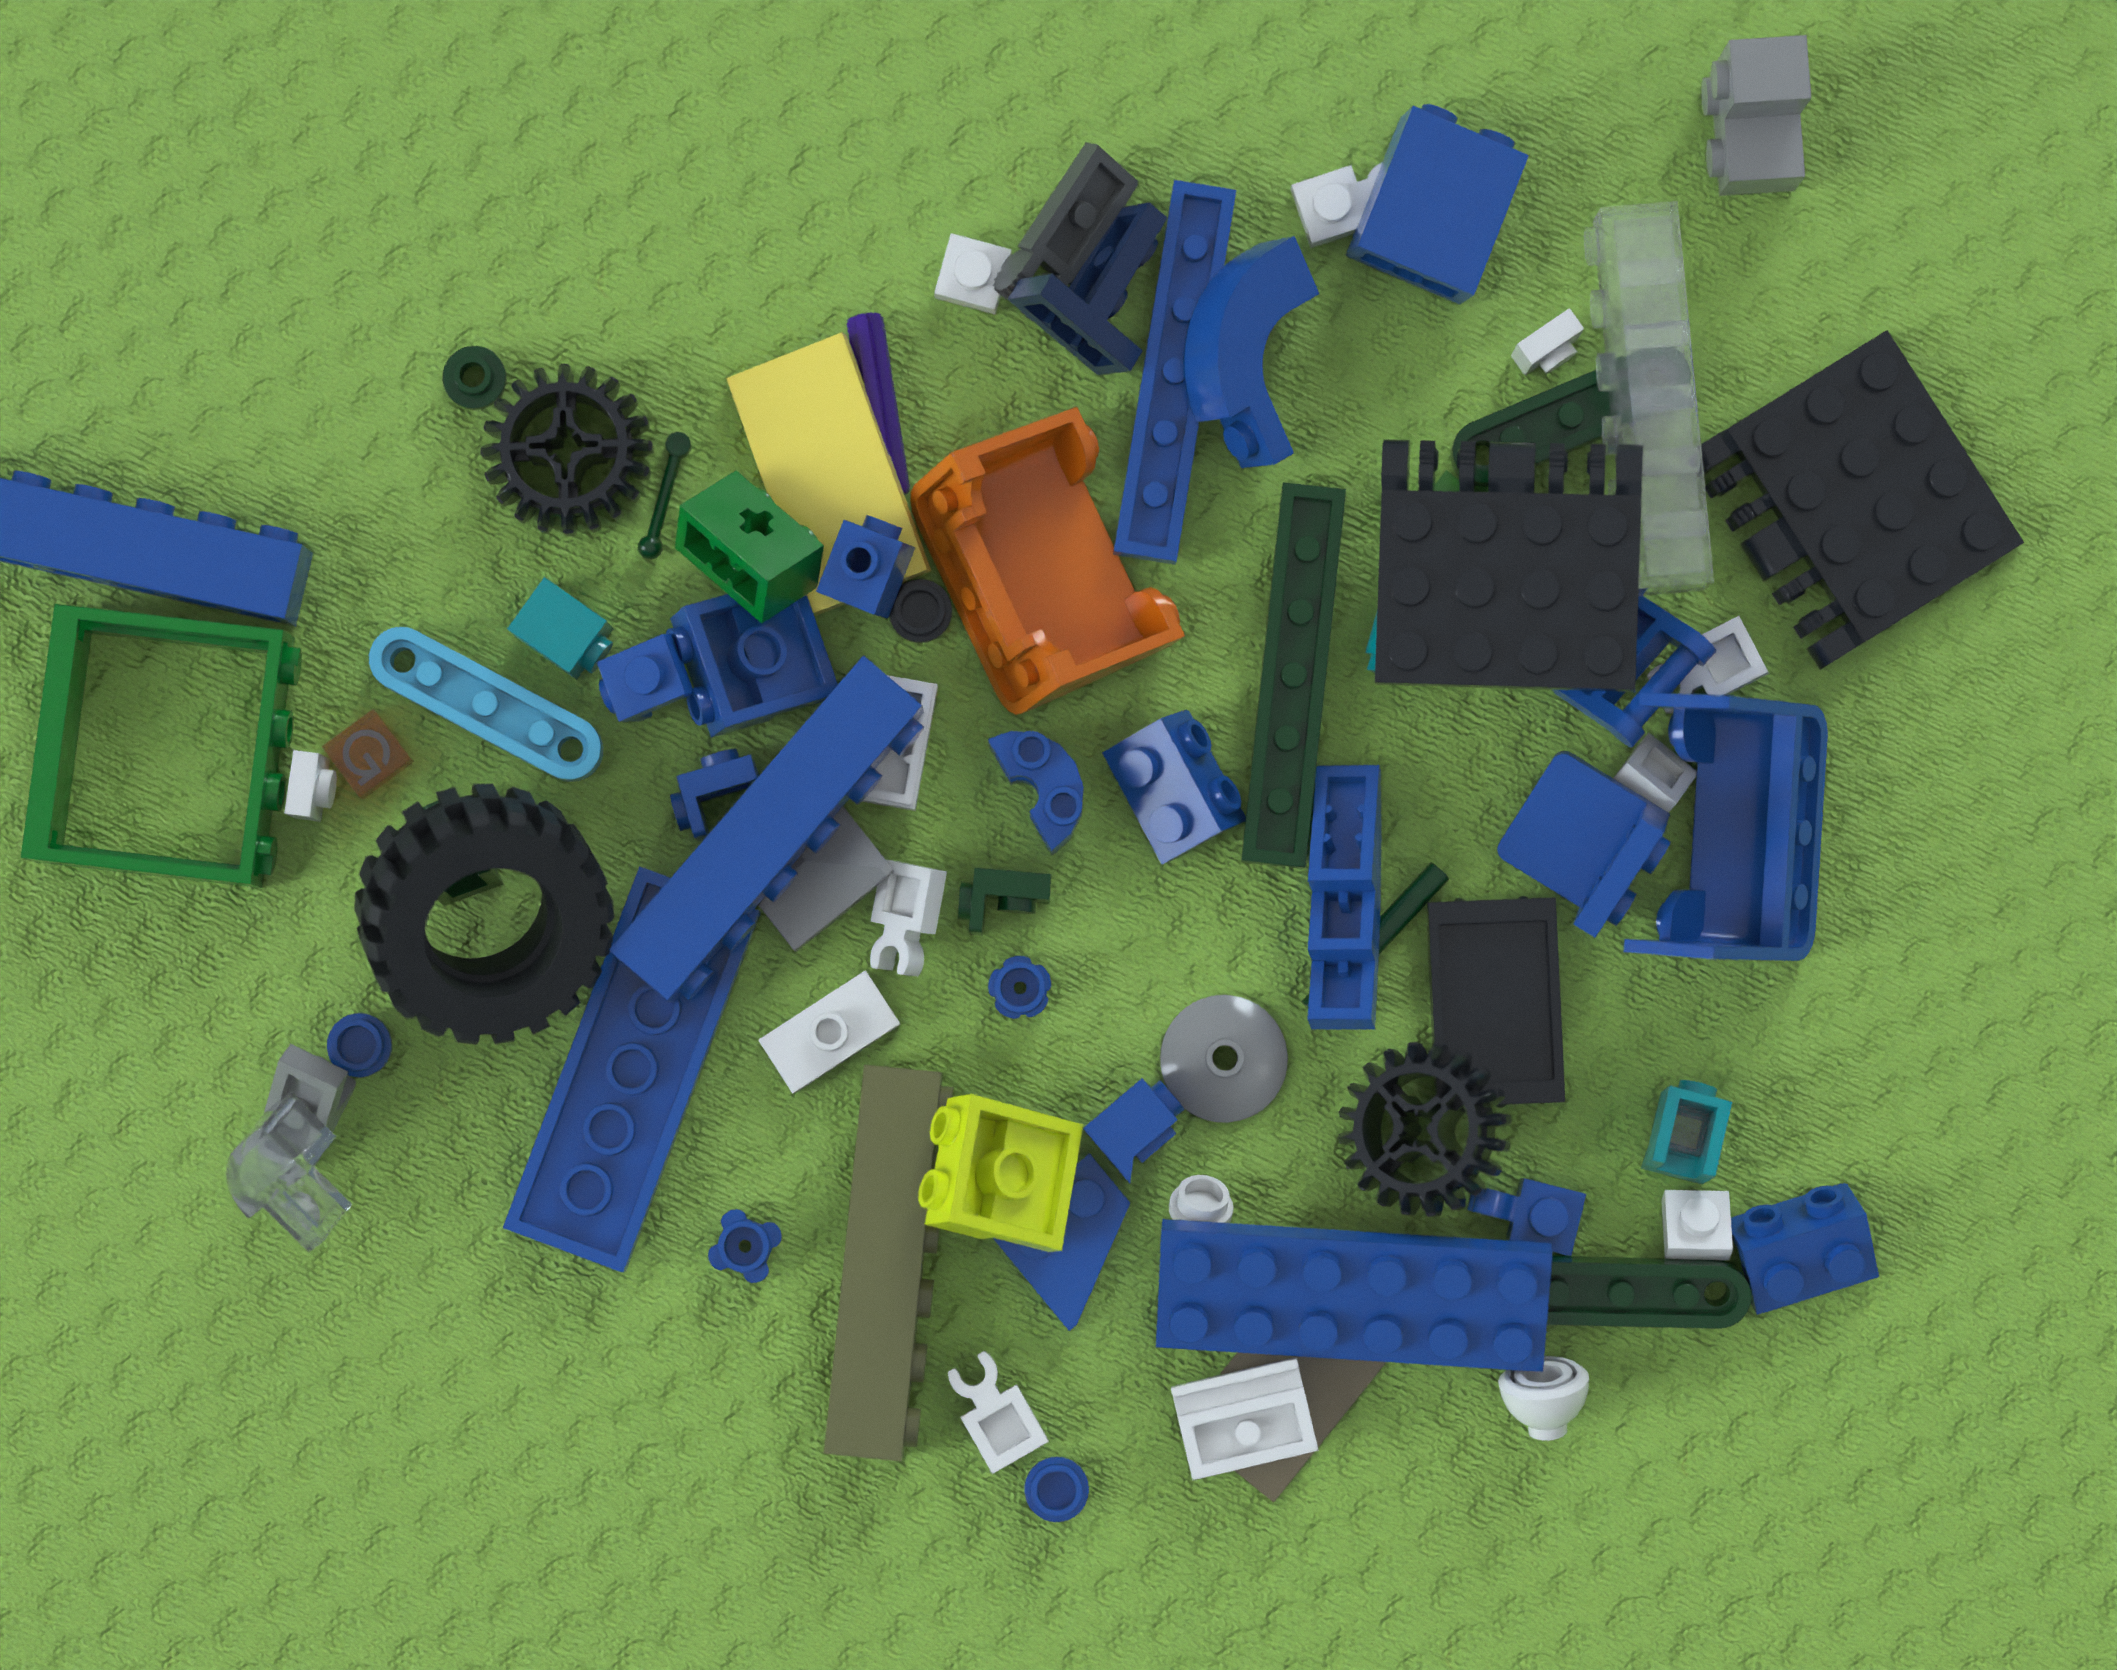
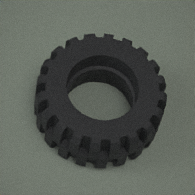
M473 784L472 795L459 797L455 787L436 792L439 803L424 810L417 801L402 812L406 823L398 831L390 825L386 826L376 839L381 852L379 858L373 855L366 856L359 875L365 888L355 892L354 911L360 923L357 931L372 972L382 992H388L393 1007L406 1019L415 1018L416 1016L421 1029L437 1037L443 1036L447 1028H450L458 1043L476 1045L479 1042L480 1034H491L494 1043L499 1044L514 1041V1031L528 1026L534 1035L550 1027L546 1019L549 1015L558 1009L564 1015H567L581 1002L576 994L577 990L581 985L588 989L593 988L602 973L595 958L596 956L605 957L610 954L609 949L612 945L613 934L607 923H610L615 918L613 900L605 887L608 882L577 827L574 824H568L562 811L547 800L537 805L530 792L515 787L509 788L506 796L501 797L493 784ZM509 869L524 873L534 878L539 884L542 891V899L538 914L525 935L507 949L486 957L461 958L443 953L429 943L425 933L429 914L442 893L461 878L482 870Z

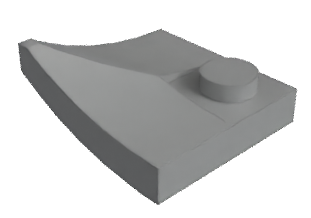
M844 807L833 817L841 825L824 847L816 854L807 848L791 866L799 874L788 889L774 903L765 896L758 904L795 952L835 922L894 872L893 868Z

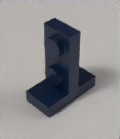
M1150 202L1123 207L1077 273L1070 287H1067L1053 274L1019 279L1007 300L1096 375L1131 371L1143 350L1107 321V319L1114 316L1124 305L1128 296L1126 287L1136 270L1143 266L1154 254L1158 246L1156 236L1167 220V217Z

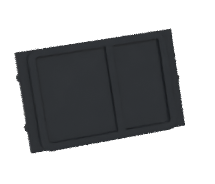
M1520 896L1518 899L1465 901L1462 898H1458L1450 902H1428L1427 937L1432 1046L1434 1043L1448 1045L1450 1059L1458 1051L1469 1053L1472 1056L1469 1072L1478 1067L1488 1068L1492 1075L1482 1091L1494 1088L1503 1090L1505 1098L1501 1103L1495 1105L1498 1108H1503L1507 1104L1565 1102L1556 898H1528ZM1434 1077L1436 1095L1445 1096L1452 1087L1443 1080Z

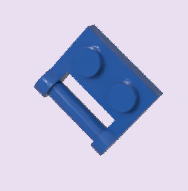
M1638 593L1636 680L1668 643L1677 647L1673 654L1623 711L1616 707L1615 704L1625 692L1553 690V692L1606 728L1622 743L1632 748L1645 734L1642 726L1659 708L1640 706V692L1671 694L1697 664L1704 666L1716 653V649L1698 631Z

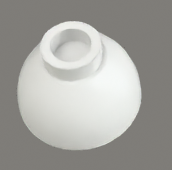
M1544 1356L1543 1372L1505 1370L1499 1377L1498 1384L1501 1397L1507 1409L1519 1422L1528 1426L1529 1435L1537 1440L1549 1441L1566 1435L1567 1423L1578 1415L1585 1404L1589 1390V1374L1586 1369L1570 1359Z

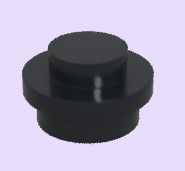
M925 579L911 580L901 585L889 618L894 630L902 638L914 643H928L943 635L949 627L952 619V605L946 591L935 582Z

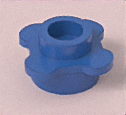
M739 1209L726 1212L721 1219L723 1231L719 1237L718 1244L712 1246L708 1252L710 1264L717 1270L730 1268L743 1273L744 1278L751 1283L764 1280L769 1274L767 1261L773 1247L778 1246L782 1240L780 1228L773 1222L760 1224L747 1219L746 1214ZM742 1240H748L751 1243V1249L748 1252H742L739 1249V1243Z

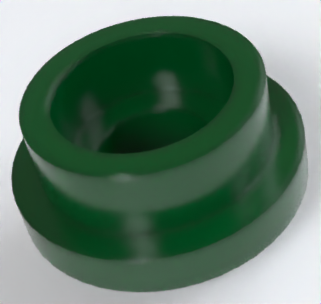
M468 346L457 350L450 356L444 366L442 380L444 389L453 402L466 409L480 410L493 405L502 396L507 383V374L502 361L494 352L481 346ZM473 366L483 368L485 378L480 385L476 387L464 385L463 374L468 368Z

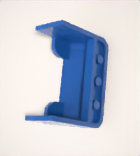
M1640 692V706L1673 709L1668 725L1670 743L1683 761L1697 763L1690 890H1674L1660 906L1656 918L1659 940L1624 939V952L1719 960L1800 961L1804 959L1812 948L1816 931L1828 740L1827 723L1822 710L1818 706L1811 704L1737 696Z

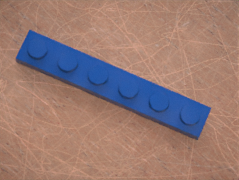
M1174 180L1113 555L1176 565L1199 426L1187 393L1184 366L1185 343L1189 323L1201 294L1211 279L1225 265L1236 190L1179 180Z

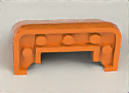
M1078 407L953 451L922 477L911 490V509L920 533L998 699L1009 712L1015 715L1047 704L1168 648L1185 637L1174 602L1168 596L1163 595L1159 590L1152 587L1135 592L1119 556L1113 555L1114 545L1083 481L1095 469L1096 458L1099 454V444L1093 430L1085 424Z

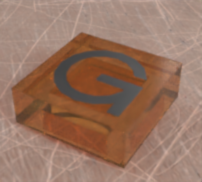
M374 709L322 746L361 799L370 795L414 762L379 713Z

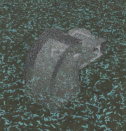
M291 1091L260 1117L232 1151L227 1162L226 1179L235 1203L248 1219L264 1208L303 1248L310 1252L327 1238L352 1204L313 1166L337 1136Z

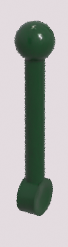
M682 432L671 433L666 439L665 446L669 454L647 536L640 539L638 543L639 554L645 559L652 560L657 558L663 549L659 537L681 459L686 457L691 451L690 439Z

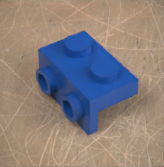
M1188 710L1160 718L1102 752L1161 865L1178 858L1218 834L1245 822L1246 818L1241 808V796L1237 787L1230 778L1223 775L1211 752V740L1206 729L1199 721L1193 719Z
M1846 1183L1816 1187L1805 1195L1773 1205H1758L1749 1209L1744 1214L1731 1217L1732 1240L1738 1249L1743 1275L1751 1289V1305L1757 1315L1879 1277L1867 1214Z

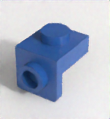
M661 634L597 662L602 679L599 681L601 697L608 710L616 714L618 722L643 721L652 717V711L693 694V687L684 663L681 661L679 649L672 634Z
M737 749L716 752L700 759L702 769L676 776L680 792L670 794V799L680 831L691 828L693 836L698 842L703 841L710 832L701 802L748 789L759 776L756 762L751 755L739 758Z

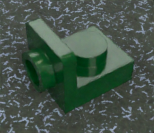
M974 868L973 882L961 881L958 920L970 921V935L983 936L986 898L998 899V911L1035 914L1036 903H1050L1052 876L1051 874Z

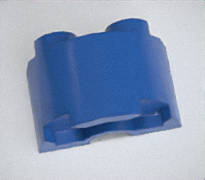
M1010 731L989 738V748L1010 784L1026 783L1037 791L1038 801L1035 807L1029 811L1031 814L1030 819L1053 856L1071 840L1082 817L1084 786L1075 761L1060 744L1046 738L1037 731Z

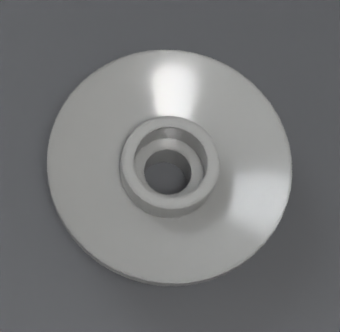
M1232 995L1206 997L1183 1009L1169 1025L1162 1041L1160 1066L1164 1082L1183 1108L1204 1120L1221 1123L1249 1118L1269 1105L1278 1094L1284 1082L1288 1064L1286 1042L1280 1027L1272 1016L1256 1003ZM1229 1046L1234 1049L1237 1054V1063L1231 1070L1223 1071L1214 1065L1212 1056L1216 1048Z

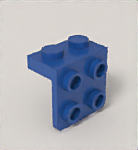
M1560 751L1553 757L1501 838L1497 851L1501 859L1577 905L1579 910L1573 924L1596 938L1606 921L1617 926L1628 911L1637 895L1628 887L1639 870L1642 869L1651 874L1667 851L1671 841L1662 835L1664 834L1670 813L1573 753Z

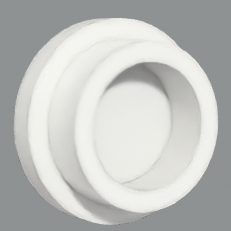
M1194 1175L1183 1180L1180 1186L1171 1194L1169 1213L1173 1220L1230 1223L1233 1214V1202L1229 1197L1227 1187L1220 1180L1207 1175Z

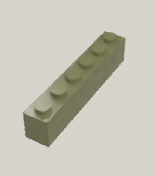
M864 1065L824 1454L902 1461L905 1446L917 1448L921 1409L909 1408L911 1382H924L927 1344L915 1343L918 1317L930 1318L934 1288L933 1279L922 1278L924 1254H937L940 1228L925 1225L927 1209L920 1206L918 1194L924 1175L931 1169L935 1170L938 1150H935L936 1144H933L930 1139L932 1119L940 1107L946 1106L947 1098L953 1097L954 1087L942 1086V1072Z

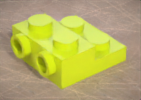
M974 1094L947 1098L946 1106H942L936 1111L930 1126V1139L933 1144L939 1145L935 1170L931 1169L924 1175L919 1188V1204L927 1209L925 1225L978 1239L996 1238L1046 1252L1062 1251L1083 1124Z

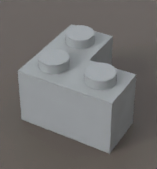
M1807 35L1729 40L1718 60L1712 62L1710 77H1703L1702 109L1705 116L1713 115L1715 139H1708L1706 145L1708 176L1710 178L1718 177L1719 196L1795 191L1805 178L1800 114L1811 100Z

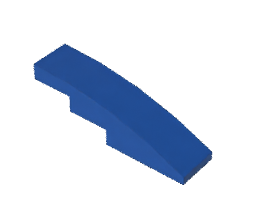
M1379 765L1316 766L1308 882L1312 890L1308 952L1312 964L1307 1019L1312 1030H1375L1379 967L1382 842L1381 769Z

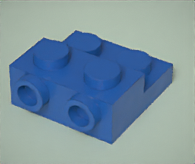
M728 594L683 606L670 618L673 628L667 629L666 634H672L681 661L686 664L694 687L692 689L693 694L686 697L690 715L698 726L707 724L711 738L767 722L779 714L823 702L838 685L807 595L764 623H760Z

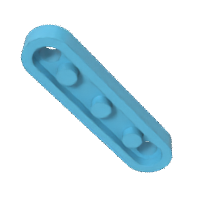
M394 627L381 633L373 642L369 652L371 672L382 685L562 781H581L592 775L599 767L603 758L602 739L597 730L584 719L412 628ZM404 650L412 651L415 655L413 668L407 672L396 671L394 667L396 655ZM569 739H577L581 741L583 746L582 755L579 759L572 762L563 760L560 752L563 743Z

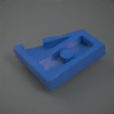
M1089 1153L1076 1165L1062 1251L1046 1252L993 1238L1069 1331L1077 1325L1130 1202Z

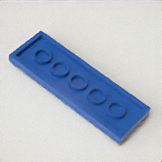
M639 866L615 929L612 945L669 881L670 877ZM754 909L749 916L757 924L761 912ZM756 924L733 951H730L724 945L707 963V966L714 973L689 1001L683 995H680L674 1003L667 1001L614 954L610 952L609 955L605 956L601 966L602 973L593 987L503 1225L504 1229L619 1272H626Z
M1163 1219L1161 1228L1156 1347L1543 1372L1553 1255L1552 1243Z

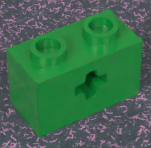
M737 470L685 501L679 508L675 549L760 623H764L817 588L824 545L808 527L797 523L774 503L766 491L756 488Z

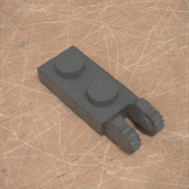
M1086 142L1019 243L1018 247L1020 250L1007 257L1003 263L1001 271L997 273V277L994 279V290L1005 299L1009 298L1019 279L1033 277L1039 266L1047 271L1042 275L1053 274L1066 286L1068 284L1071 285L1085 261L1137 188L1139 181L1098 144Z

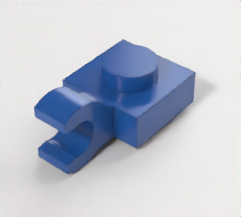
M1520 1178L1516 1196L1486 1188L1487 1192L1483 1196H1473L1470 1194L1467 1211L1510 1221L1505 1240L1552 1243V1252L1567 1256L1572 1255L1586 1198L1585 1193Z

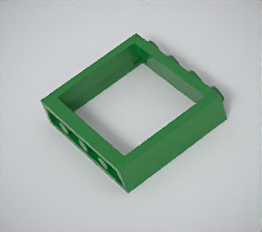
M54 604L21 858L36 863L263 888L264 874H273L277 859V838L269 836L272 811H281L285 797V775L277 773L280 749L289 748L293 735L294 715L293 711L286 710L288 687L289 685H297L301 672L302 653L300 648L294 647L295 638L280 629ZM92 634L267 654L240 865L64 845Z

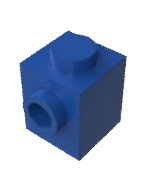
M866 515L862 526L843 520L816 592L888 619L915 547L898 541L903 528Z

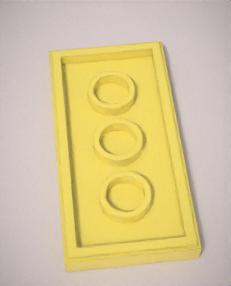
M843 332L726 378L766 492L776 505L797 523L808 527L824 545L818 585L843 520L862 526L866 515L903 528L898 541L915 547L902 582L931 572L846 334ZM817 588L807 594L814 616L846 604L816 592Z

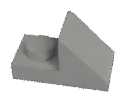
M290 1044L278 1061L256 1143L313 1170L319 1162L355 1089L356 1081L348 1076V1071L329 1063L322 1057L315 1056Z

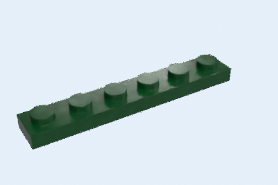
M1285 482L1282 484L1241 862L1298 869H1305L1346 489Z

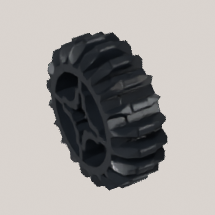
M560 364L558 382L556 383L550 382L543 368L536 369L534 371V378L539 387L529 392L522 381H514L511 386L520 400L514 406L502 398H498L494 403L495 408L506 417L505 422L501 423L490 420L484 424L483 429L487 434L501 439L500 443L486 444L481 447V456L485 460L501 461L500 464L491 467L485 472V478L491 485L508 482L500 489L496 499L504 507L512 505L521 499L516 507L514 516L523 524L529 521L539 510L537 528L542 533H550L557 516L561 517V526L566 536L576 535L577 517L584 516L589 529L592 532H597L601 529V522L596 512L606 508L609 515L618 521L623 517V512L614 500L620 494L632 502H637L641 497L639 491L628 483L629 478L633 477L640 480H648L650 478L651 470L649 467L634 461V457H646L653 454L654 445L649 440L633 439V437L644 433L650 428L649 421L646 416L627 418L638 406V401L633 394L624 395L614 401L620 388V383L614 377L606 379L596 390L597 372L592 367H585L578 383H574L573 372L569 364ZM576 403L592 406L608 416L615 425L618 439H603L601 434L583 432L580 428V419L576 414ZM557 405V408H553V421L549 429L541 435L527 436L526 442H520L521 436L530 421L543 410ZM567 428L578 447L584 444L586 446L582 447V451L572 452L571 462L567 463L568 472L563 467V462L556 453L552 456L549 454L553 453V450L563 448L564 438H567ZM609 459H616L611 472L598 487L584 495L578 496V492H581L582 478L589 468L598 464H608ZM531 461L534 466L552 468L555 474V482L558 485L559 498L545 496L530 488L521 476L518 462Z
M1410 1042L1407 1045L1404 1058L1398 1050L1388 1049L1383 1053L1386 1071L1375 1063H1367L1363 1066V1071L1370 1085L1367 1087L1362 1084L1351 1083L1347 1087L1350 1095L1358 1099L1359 1103L1357 1108L1342 1107L1338 1112L1341 1118L1354 1121L1353 1131H1344L1337 1137L1340 1144L1356 1145L1357 1152L1349 1155L1345 1159L1344 1164L1347 1169L1353 1170L1366 1167L1357 1186L1362 1191H1371L1379 1187L1377 1203L1383 1207H1391L1399 1199V1208L1403 1215L1414 1216L1422 1205L1427 1216H1440L1444 1201L1452 1210L1464 1209L1466 1207V1198L1463 1188L1473 1196H1483L1487 1189L1478 1174L1482 1172L1490 1176H1499L1502 1172V1167L1499 1163L1490 1159L1492 1150L1508 1152L1511 1147L1510 1142L1506 1139L1495 1138V1127L1510 1125L1512 1121L1509 1114L1493 1113L1491 1108L1501 1103L1505 1098V1094L1502 1089L1496 1088L1482 1091L1489 1082L1492 1073L1485 1067H1478L1469 1072L1472 1056L1467 1052L1458 1051L1450 1059L1448 1045L1434 1043L1427 1055L1422 1043ZM1434 1076L1446 1082L1452 1089L1445 1096L1436 1095L1432 1100L1423 1104L1416 1096L1407 1095L1401 1087L1415 1079ZM1386 1109L1393 1119L1394 1128L1392 1136L1383 1145L1381 1125ZM1467 1112L1469 1133L1465 1150H1463L1456 1140L1455 1129L1457 1122ZM1418 1117L1433 1120L1427 1127V1131L1432 1137L1430 1141L1417 1140V1137L1422 1132L1421 1125L1417 1122L1419 1120ZM1422 1155H1426L1433 1163H1441L1448 1172L1433 1181L1418 1183L1405 1177L1397 1169L1404 1162L1413 1163Z

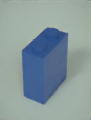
M1430 104L1422 105L1421 109L1412 106L1398 121L1382 166L1345 256L1461 305L1474 296L1529 155L1513 149L1515 142L1502 133L1481 129L1478 134L1456 124L1458 118L1446 109Z

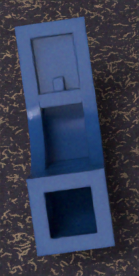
M1295 236L1259 243L1229 261L1217 272L1204 289L1195 306L1188 327L1184 355L1185 380L1195 419L1197 422L1220 419L1224 428L1223 437L1225 444L1231 454L1237 458L1241 468L1274 465L1294 454L1265 386L1263 354L1267 339L1275 324L1292 309L1319 295V291Z

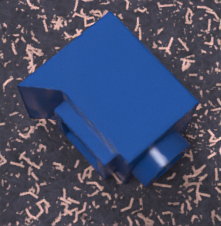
M1141 1078L1087 1124L1083 1130L1130 1184L1133 1158L1136 1156L1143 1163L1176 1135L1171 1125L1178 1120L1176 1116L1185 1109L1160 1080L1150 1088L1145 1080Z

